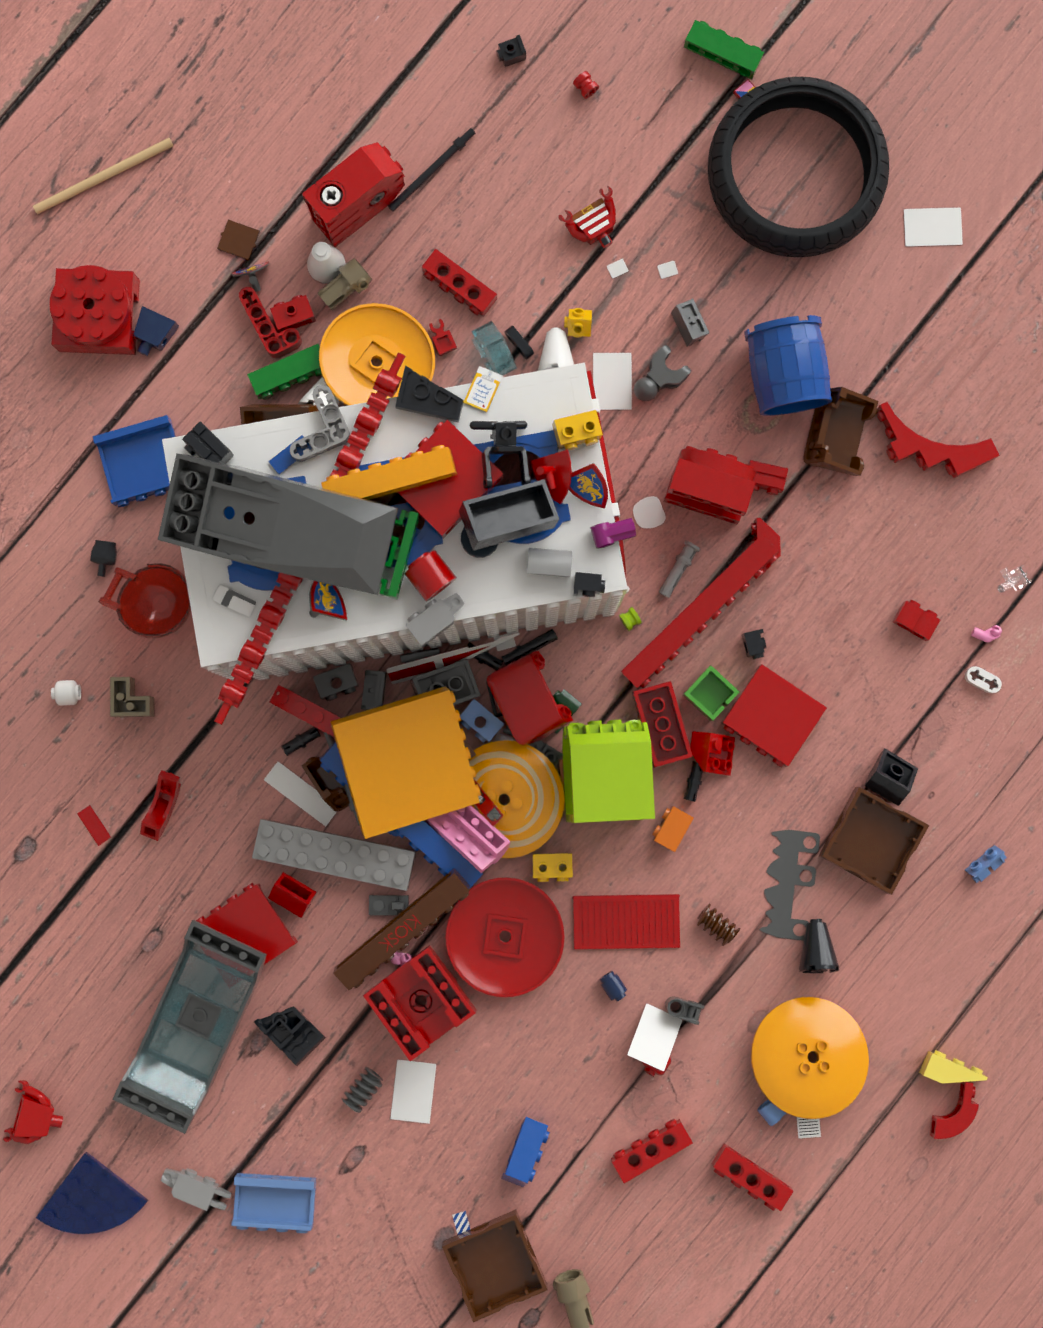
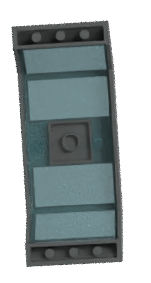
M192 920L184 937L182 953L137 1054L120 1081L112 1099L184 1134L187 1132L216 1078L258 985L267 955L195 920Z

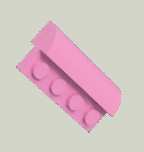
M472 806L425 820L480 873L484 872L491 864L495 865L510 846V841Z

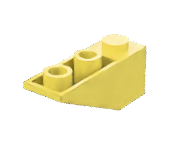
M935 1050L934 1053L927 1052L919 1072L923 1076L942 1084L984 1081L988 1078L982 1074L983 1070L974 1066L969 1069L964 1066L965 1062L953 1058V1061L946 1059V1054Z

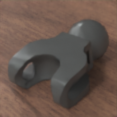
M664 345L652 356L649 372L646 377L639 379L635 383L634 393L637 399L641 401H651L660 390L679 387L692 370L688 366H683L679 370L669 369L665 364V360L669 357L671 349Z

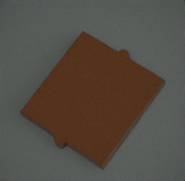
M228 220L224 232H221L222 237L217 249L249 260L253 249L256 248L255 243L260 231Z

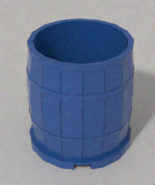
M808 315V320L799 321V316L780 318L755 325V331L749 332V329L744 331L745 341L749 345L751 375L760 415L776 416L803 412L832 402L828 360L820 330L822 327L821 317Z

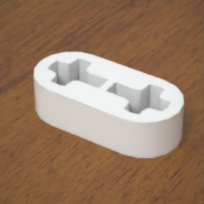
M970 667L965 672L966 681L986 693H996L1001 689V680L980 667ZM977 671L976 675L981 677L982 679L980 680L976 678L972 680V675H970V672ZM986 680L990 682L994 680V685H996V688L989 689L990 685L985 683L984 681Z

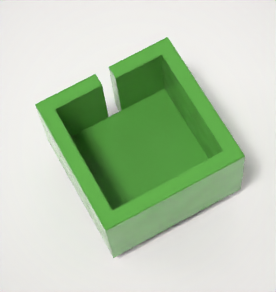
M710 665L686 690L683 696L709 721H713L724 710L725 707L722 704L727 706L737 696L739 691Z

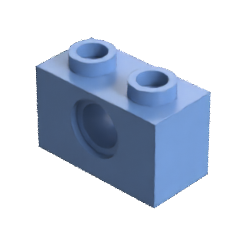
M475 699L460 715L462 719L460 723L468 730L473 728L477 732L475 736L483 743L486 740L490 743L504 726L503 722ZM478 717L486 719V725L482 728H478L475 725V720Z

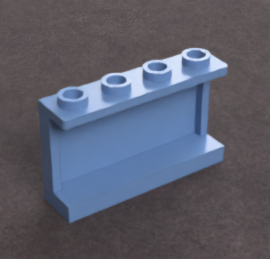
M237 1173L234 1177V1185L236 1187L234 1215L231 1226H236V1229L240 1230L256 1227L258 1231H267L268 1228H273L277 1232H287L289 1229L296 1230L297 1233H308V1231L312 1230L314 1223L317 1178Z

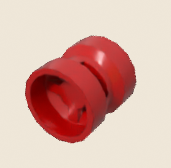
M588 71L582 72L573 81V85L576 89H580L584 99L591 97L599 89V85L591 80V75Z

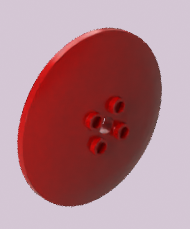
M494 878L472 887L469 895L463 901L458 900L454 906L446 928L447 952L456 972L474 989L496 997L520 996L541 986L557 968L564 948L563 922L554 902L537 886L517 878ZM502 931L510 932L511 939L508 942L501 941L499 935Z

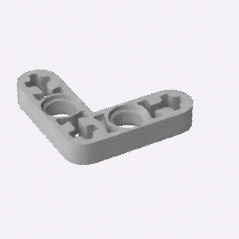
M326 385L315 387L312 394L326 428L292 443L290 454L298 462L306 461L341 446L349 439L348 427L332 391ZM323 391L324 394H327L326 399L328 405L326 406L324 405L323 400L321 398H317L320 396L319 392ZM332 409L337 412V417L334 420L326 419L325 413L328 410ZM337 423L340 431H345V433H343V438L341 439L338 436H335L337 432L334 425H336ZM318 437H323L326 440V444L322 448L314 446V441ZM310 441L311 448L313 449L312 452L308 448L303 451L302 456L298 453L294 454L297 452V447L307 448V442Z

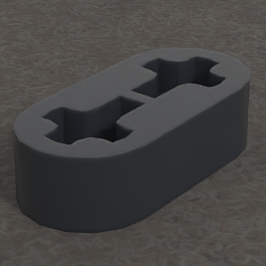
M510 326L504 331L507 338L526 360L534 354L533 349L514 326Z

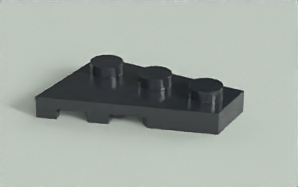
M405 365L395 405L396 409L459 422L464 400L429 381L423 375L417 374Z

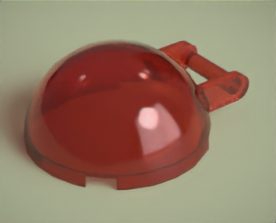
M162 563L147 564V567L139 569L135 573L116 567L114 570L115 575L106 593L98 601L103 606L116 610L119 621L130 632L144 638L169 636L184 625L191 613L186 577L178 569ZM121 579H127L120 589L117 602L112 601L111 598Z

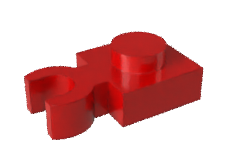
M439 319V328H434L432 323L429 326L431 332L436 334V336L432 337L439 356L456 350L457 346L450 330L443 331L444 323Z

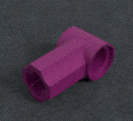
M632 518L610 524L609 522L600 523L590 527L596 549L613 545L617 541L636 537V528Z

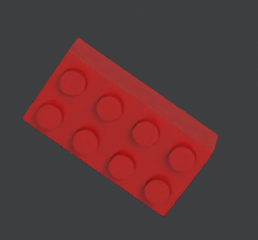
M671 681L633 691L632 695L641 724L642 722H647L653 768L693 757Z

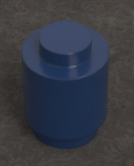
M613 971L600 978L601 986L611 1001L615 999L617 1002L626 996L627 988Z

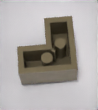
M110 677V717H154V697L135 696V678Z

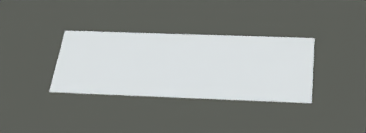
M277 761L265 777L264 781L324 826H327L336 814L322 799L316 789Z

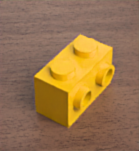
M596 410L555 419L552 424L558 449L564 448L569 451L577 448L579 444L593 445L598 443V440L603 435Z
M572 853L533 854V878H537V882H549V878H557V881H569V877H573Z

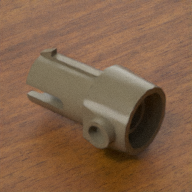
M355 258L338 268L341 273L318 292V295L332 311L355 291L360 294L363 290L367 289L372 281V278Z
M572 1269L557 1275L553 1281V1288L556 1290L558 1301L564 1303L570 1327L590 1328L589 1323L593 1325L594 1320L586 1295L590 1292V1288L583 1272L578 1269Z

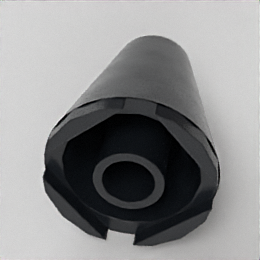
M811 919L810 923L806 924L799 972L816 974L826 972L827 969H829L830 973L838 972L839 964L827 924L822 922V919Z

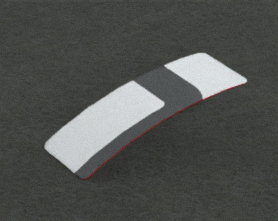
M219 585L213 597V601L247 617H250L256 605V601L222 585Z

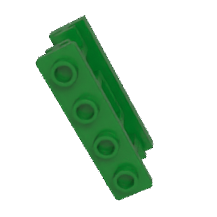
M402 510L399 520H395L394 525L403 527L405 519H408L401 547H398L400 539L394 536L391 537L390 542H393L385 567L392 569L394 560L397 562L389 589H387L389 581L382 578L380 595L398 600L420 517L419 513Z

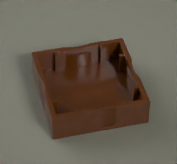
M855 787L818 856L883 892L892 895L905 872L909 858L918 848L929 825L904 811L893 808L883 799L863 788Z
M516 1209L443 1241L442 1248L451 1270L460 1284L462 1296L473 1323L499 1312L510 1304L522 1302L548 1290L547 1282Z

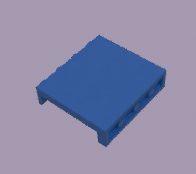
M168 415L93 436L94 444L99 450L112 497L110 501L113 505L125 507L131 501H145L148 499V496H162L169 490L170 483L162 439L176 437Z

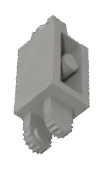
M166 1168L161 1177L163 1183L173 1188L171 1192L174 1198L205 1211L210 1206L220 1210L226 1209L227 1205L224 1202L214 1199L215 1194L224 1198H230L232 1195L231 1192L218 1187L219 1184L215 1183V1179L208 1176L203 1178L197 1175L196 1171L189 1168L186 1170L182 1169L181 1172Z

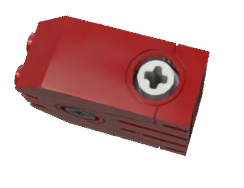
M378 142L360 147L302 193L312 221L334 247H337L347 237L351 236L385 209L405 186L402 166L397 160L394 162L390 158L391 153L385 146L381 147Z

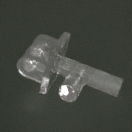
M1023 565L1009 572L1007 567L1000 571L1006 581L998 586L997 589L1000 593L1011 587H1014L1015 591L1032 582L1026 576L1028 575L1027 572L1023 571Z

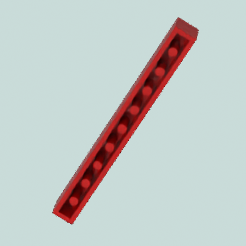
M762 534L621 672L637 689L640 687L644 689L652 681L650 677L654 673L657 675L665 669L664 664L668 660L673 661L680 654L678 650L682 646L686 648L694 640L692 637L697 632L701 634L708 627L706 623L711 618L715 620L722 613L720 609L725 605L727 607L736 600L734 596L739 591L743 593L750 586L748 582L752 578H759L764 573L763 568L767 564L771 566L779 558L777 556L779 550Z

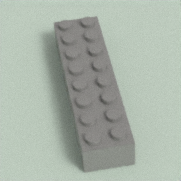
M260 819L252 858L407 891L416 851Z

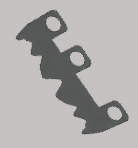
M796 830L771 832L781 842L778 847L773 849V852L780 856V858L773 861L766 872L778 880L779 884L764 890L767 901L774 909L768 910L765 913L772 922L767 927H762L759 930L778 938L804 941V935L797 936L793 932L796 924H803L806 928V924L809 923L806 920L791 919L795 885L812 887L815 884L816 869L812 866L797 865L799 852L817 853L820 836L817 833ZM808 836H812L816 840V845L812 849H807L803 844L804 839ZM809 870L812 873V879L809 882L801 881L799 876L801 871Z

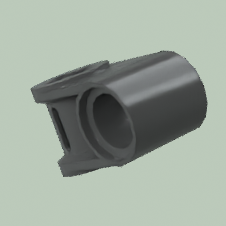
M675 996L669 997L665 1002V1008L670 1015L699 1025L700 1022L698 1020L701 1010L705 1008V1005ZM675 1001L679 1002V1009L677 1011H671V1003Z

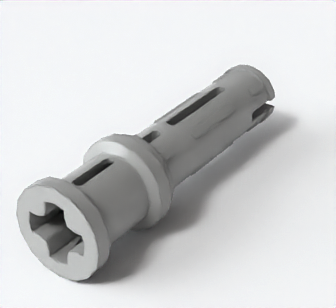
M685 540V546L681 553L676 556V563L659 590V593L667 598H670L686 568L692 565L691 561L696 552L700 551L698 546Z

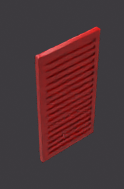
M680 895L573 896L574 949L680 948Z

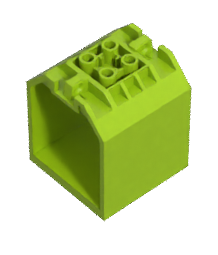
M598 720L587 722L588 725L569 723L568 726L563 727L562 757L566 822L583 823L655 819L652 751L647 722H642L641 724L640 720H630L622 723V720L607 721V724H602V721Z

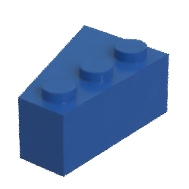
M528 1117L524 1118L513 1151L509 1156L505 1173H503L501 1179L521 1187L528 1184V1181H533L536 1172L533 1169L535 1162L539 1163L543 1153L540 1147L542 1143H546L550 1133L547 1131L548 1125Z

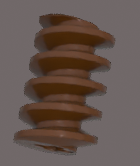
M709 903L699 914L697 926L704 923L703 931L710 928L709 935L712 936L716 933L715 940L718 941L722 938V946L734 939L741 928L734 931L736 924L728 925L729 919L722 920V913L716 915V908L709 910L711 906Z

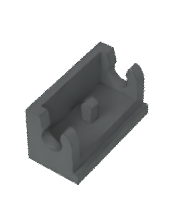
M694 299L678 304L672 310L673 319L687 347L697 340H703L709 334Z
M365 670L361 709L369 710L383 706L386 672Z

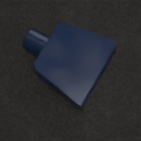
M142 306L134 331V337L141 342L137 352L148 357L152 347L162 351L179 328V325L176 321Z

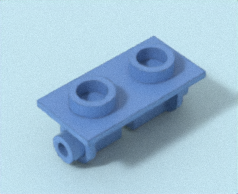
M994 845L987 849L981 857L973 861L965 871L972 876L976 883L982 882L991 874L988 869L989 867L995 871L1005 863L1007 858L1004 855L1005 852Z

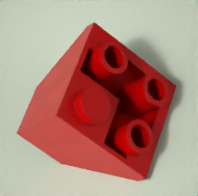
M692 731L690 748L702 771L731 776L735 737Z

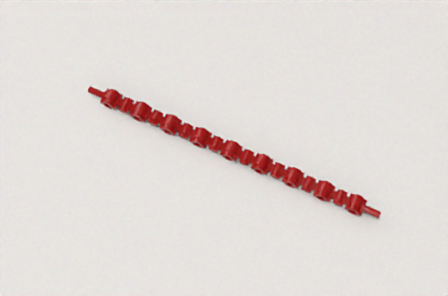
M397 353L389 371L382 369L378 374L373 386L377 393L372 392L366 403L370 406L369 409L363 406L353 426L358 431H352L347 443L351 445L350 447L343 446L334 464L339 469L338 471L333 469L330 476L339 475V477L347 475L348 471L359 468L364 454L360 453V450H366L370 442V438H367V436H374L383 418L379 412H385L390 402L386 399L387 396L393 398L402 380L401 377L397 376L406 357L402 353ZM279 573L276 582L281 585L280 587L275 585L270 595L273 601L267 600L263 605L257 619L261 625H255L250 635L254 638L253 641L247 639L237 659L242 663L241 665L236 664L231 673V676L234 677L233 681L227 679L220 691L218 699L224 702L214 720L216 723L222 725L231 706L238 708L242 703L248 689L243 685L244 683H250L255 673L251 671L252 667L258 669L267 651V648H264L263 645L264 643L269 645L274 635L270 631L272 628L278 629L287 611L282 607L283 605L288 606L292 599L291 589L297 591L303 578Z

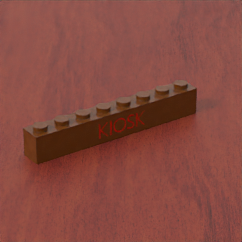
M453 868L335 966L333 974L348 990H351L353 987L358 988L364 982V978L367 975L372 976L378 971L379 965L383 962L385 964L394 957L393 954L396 951H402L409 945L408 941L413 937L415 939L424 932L423 929L428 925H434L443 912L447 914L453 909L454 903L458 900L463 901L469 895L470 885Z

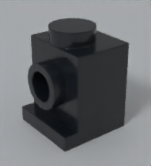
M520 34L516 38L498 44V50H496L497 57L500 62L503 61L505 67L526 60V50Z
M576 572L573 596H578V592H582V596L595 597V594L604 593L605 580H601L602 574Z
M763 629L742 634L747 657L752 656L753 660L764 657L766 642L764 637L761 638L760 635L764 633Z

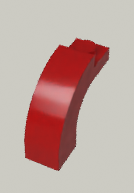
M163 770L159 773L154 799L141 823V835L159 841L169 822L180 792L179 776Z

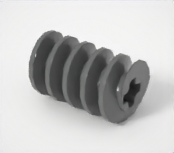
M365 1067L367 1074H359L362 1081L354 1080L357 1087L349 1086L352 1093L345 1091L344 1094L347 1099L342 1098L348 1107L358 1113L362 1111L361 1106L367 1105L366 1099H372L371 1093H377L376 1087H382L381 1080L383 1081V1079L369 1067Z

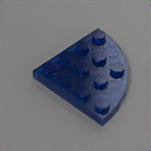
M85 1152L36 1218L44 1224L63 1232L93 1234L107 1231L123 1224L139 1212L149 1200L92 1155Z

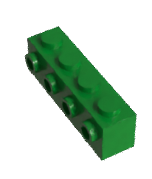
M694 21L684 43V48L751 80L764 55V52L755 45L750 46L738 37L733 38L721 29L716 30L704 21Z
M319 344L247 374L258 399H269L275 392L287 391L291 388V385L296 383L303 384L314 375L316 377L321 376Z

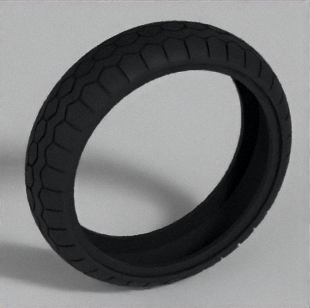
M812 77L776 79L764 83L743 95L731 106L720 121L714 133L708 156V181L711 194L725 222L737 235L754 247L784 257L821 255L833 251L854 239L866 228L877 213L883 201L889 178L887 143L882 129L872 112L859 98L843 87ZM803 108L822 113L839 123L854 140L863 163L864 180L858 202L842 217L828 224L813 228L782 226L758 214L745 201L738 190L731 164L732 147L742 131L757 118L780 109Z

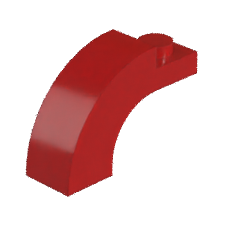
M971 1081L960 1083L958 1103L953 1111L943 1116L932 1115L930 1136L934 1139L951 1138L962 1133L971 1125L979 1107L978 1103L971 1101L975 1097L976 1092L975 1086H973L974 1083Z

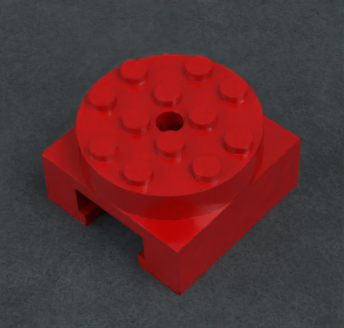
M94 265L79 266L73 269L56 268L55 286L50 296V313L53 319L51 345L59 352L136 355L137 339L134 337V331H132L133 302L139 303L140 280L133 271L107 270ZM93 301L94 307L87 309L86 307Z
M686 446V449L680 451L663 502L737 525L740 522L741 516H744L747 512L756 483L753 482L756 472L753 466L737 461V457L734 455L726 454L724 456L718 454V451L715 449L707 448L705 451Z
M430 945L398 967L363 995L410 1062L427 1050L434 1041L453 1027L457 1028L476 1013V1008L461 989L454 975L445 967ZM419 995L427 997V1003L419 1005L416 997Z

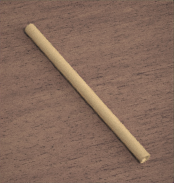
M167 138L33 205V208L38 215L174 145L170 138Z

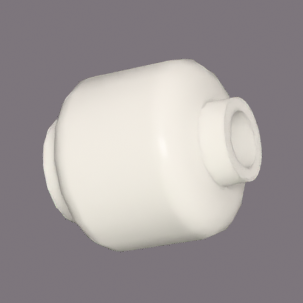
M74 680L57 681L55 688H51V698L55 699L59 706L76 705L78 700H81V686L77 685Z

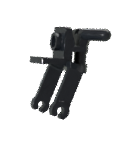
M472 421L470 423V428L473 430H492L490 439L494 440V446L487 447L482 453L484 488L492 487L489 454H519L521 484L531 483L526 450L524 446L516 445L517 430L526 429L528 426L526 421Z

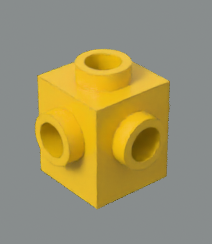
M581 308L569 309V316H565L564 328H568V336L576 338L582 336L591 337L592 310H583Z

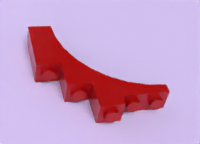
M888 402L879 405L877 408V417L886 427V436L893 441L886 446V452L894 463L916 454V462L924 471L945 462L947 473L956 478L1000 456L991 438L967 445H946L934 442L908 428L895 415Z

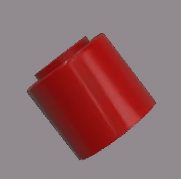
M436 550L426 552L408 566V570L405 572V576L426 602L442 592L457 578Z

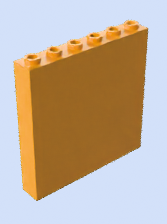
M446 686L330 721L361 832L365 839L480 803L478 796H481L478 784L475 785L473 779L476 777L475 770L468 761V759H471L468 747L465 748L463 740H466L463 728L460 729L458 723L461 721L460 714L453 705L456 699L453 691H450Z

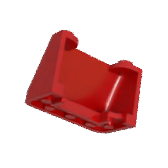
M539 651L532 652L488 675L486 678L487 684L514 739L520 745L538 742L574 721L571 711L567 706L556 704L540 672L545 667V659Z

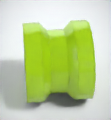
M633 607L629 608L625 614L621 613L619 615L620 620L628 631L632 630L633 626L642 623Z

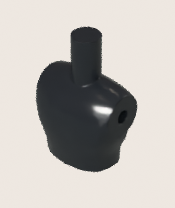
M95 540L90 561L99 564L97 576L105 577L106 566L116 564V543Z

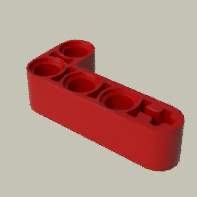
M244 287L240 290V301L265 349L272 358H281L301 346L302 339L297 330L289 328L277 334L253 288ZM250 295L254 304L250 305L246 296ZM256 311L262 312V315L259 318L253 317V314ZM264 328H271L270 333L267 335H263L262 330ZM290 336L297 337L295 342H287ZM273 345H280L277 351H270Z

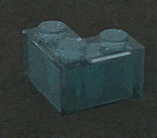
M492 321L471 331L474 339H472L474 347L479 351L483 359L486 358L487 362L484 363L486 369L500 375H505L517 369L505 338Z

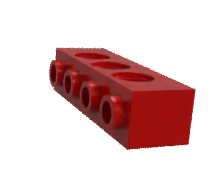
M437 249L432 252L422 265L423 276L431 282L433 280L436 281L441 290L446 293L448 291L452 293L457 302L468 305L469 310L477 316L480 314L484 317L497 300V293ZM441 270L448 271L446 276H440L438 273ZM456 281H461L464 283V285L460 288L454 287L453 284ZM476 292L479 294V297L471 299L469 294Z
M680 1119L668 1121L663 1129H655L648 1133V1137L644 1140L638 1139L630 1144L631 1147L627 1150L621 1149L613 1154L614 1157L611 1158L612 1164L624 1184L693 1144ZM666 1135L673 1136V1141L669 1144L663 1142V1138ZM648 1145L656 1146V1151L652 1154L647 1153L645 1150ZM631 1155L639 1157V1161L635 1164H631L628 1159Z
M725 1143L711 1163L715 1168L714 1172L723 1178L726 1175L732 1179L730 1182L739 1189L743 1186L749 1190L747 1193L756 1200L761 1198L765 1201L764 1205L773 1211L775 1209L782 1211L794 1192L789 1185ZM732 1164H739L738 1171H729ZM749 1175H756V1180L753 1183L746 1182ZM766 1186L773 1187V1191L770 1194L763 1193V1189Z

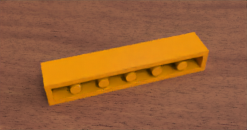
M439 445L431 448V452L424 454L423 451L410 454V458L402 459V457L390 459L388 464L381 465V463L369 465L367 470H350L347 472V475L342 477L332 475L327 477L326 481L321 482L323 489L371 500L457 475L451 450L449 447Z

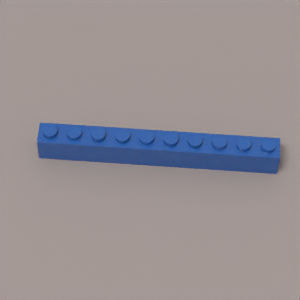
M335 741L320 757L322 762L320 766L326 772L332 771L337 775L335 779L344 786L345 784L348 785ZM425 820L394 830L402 839L404 836L410 840L409 845L414 850L418 851L420 849L425 854L423 857L430 864L435 862L439 866L438 871L444 876L455 868L471 888L483 875Z

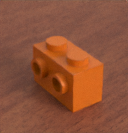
M671 806L670 809L666 808L661 817L664 821L661 826H656L652 835L654 836L653 841L675 852L694 817Z

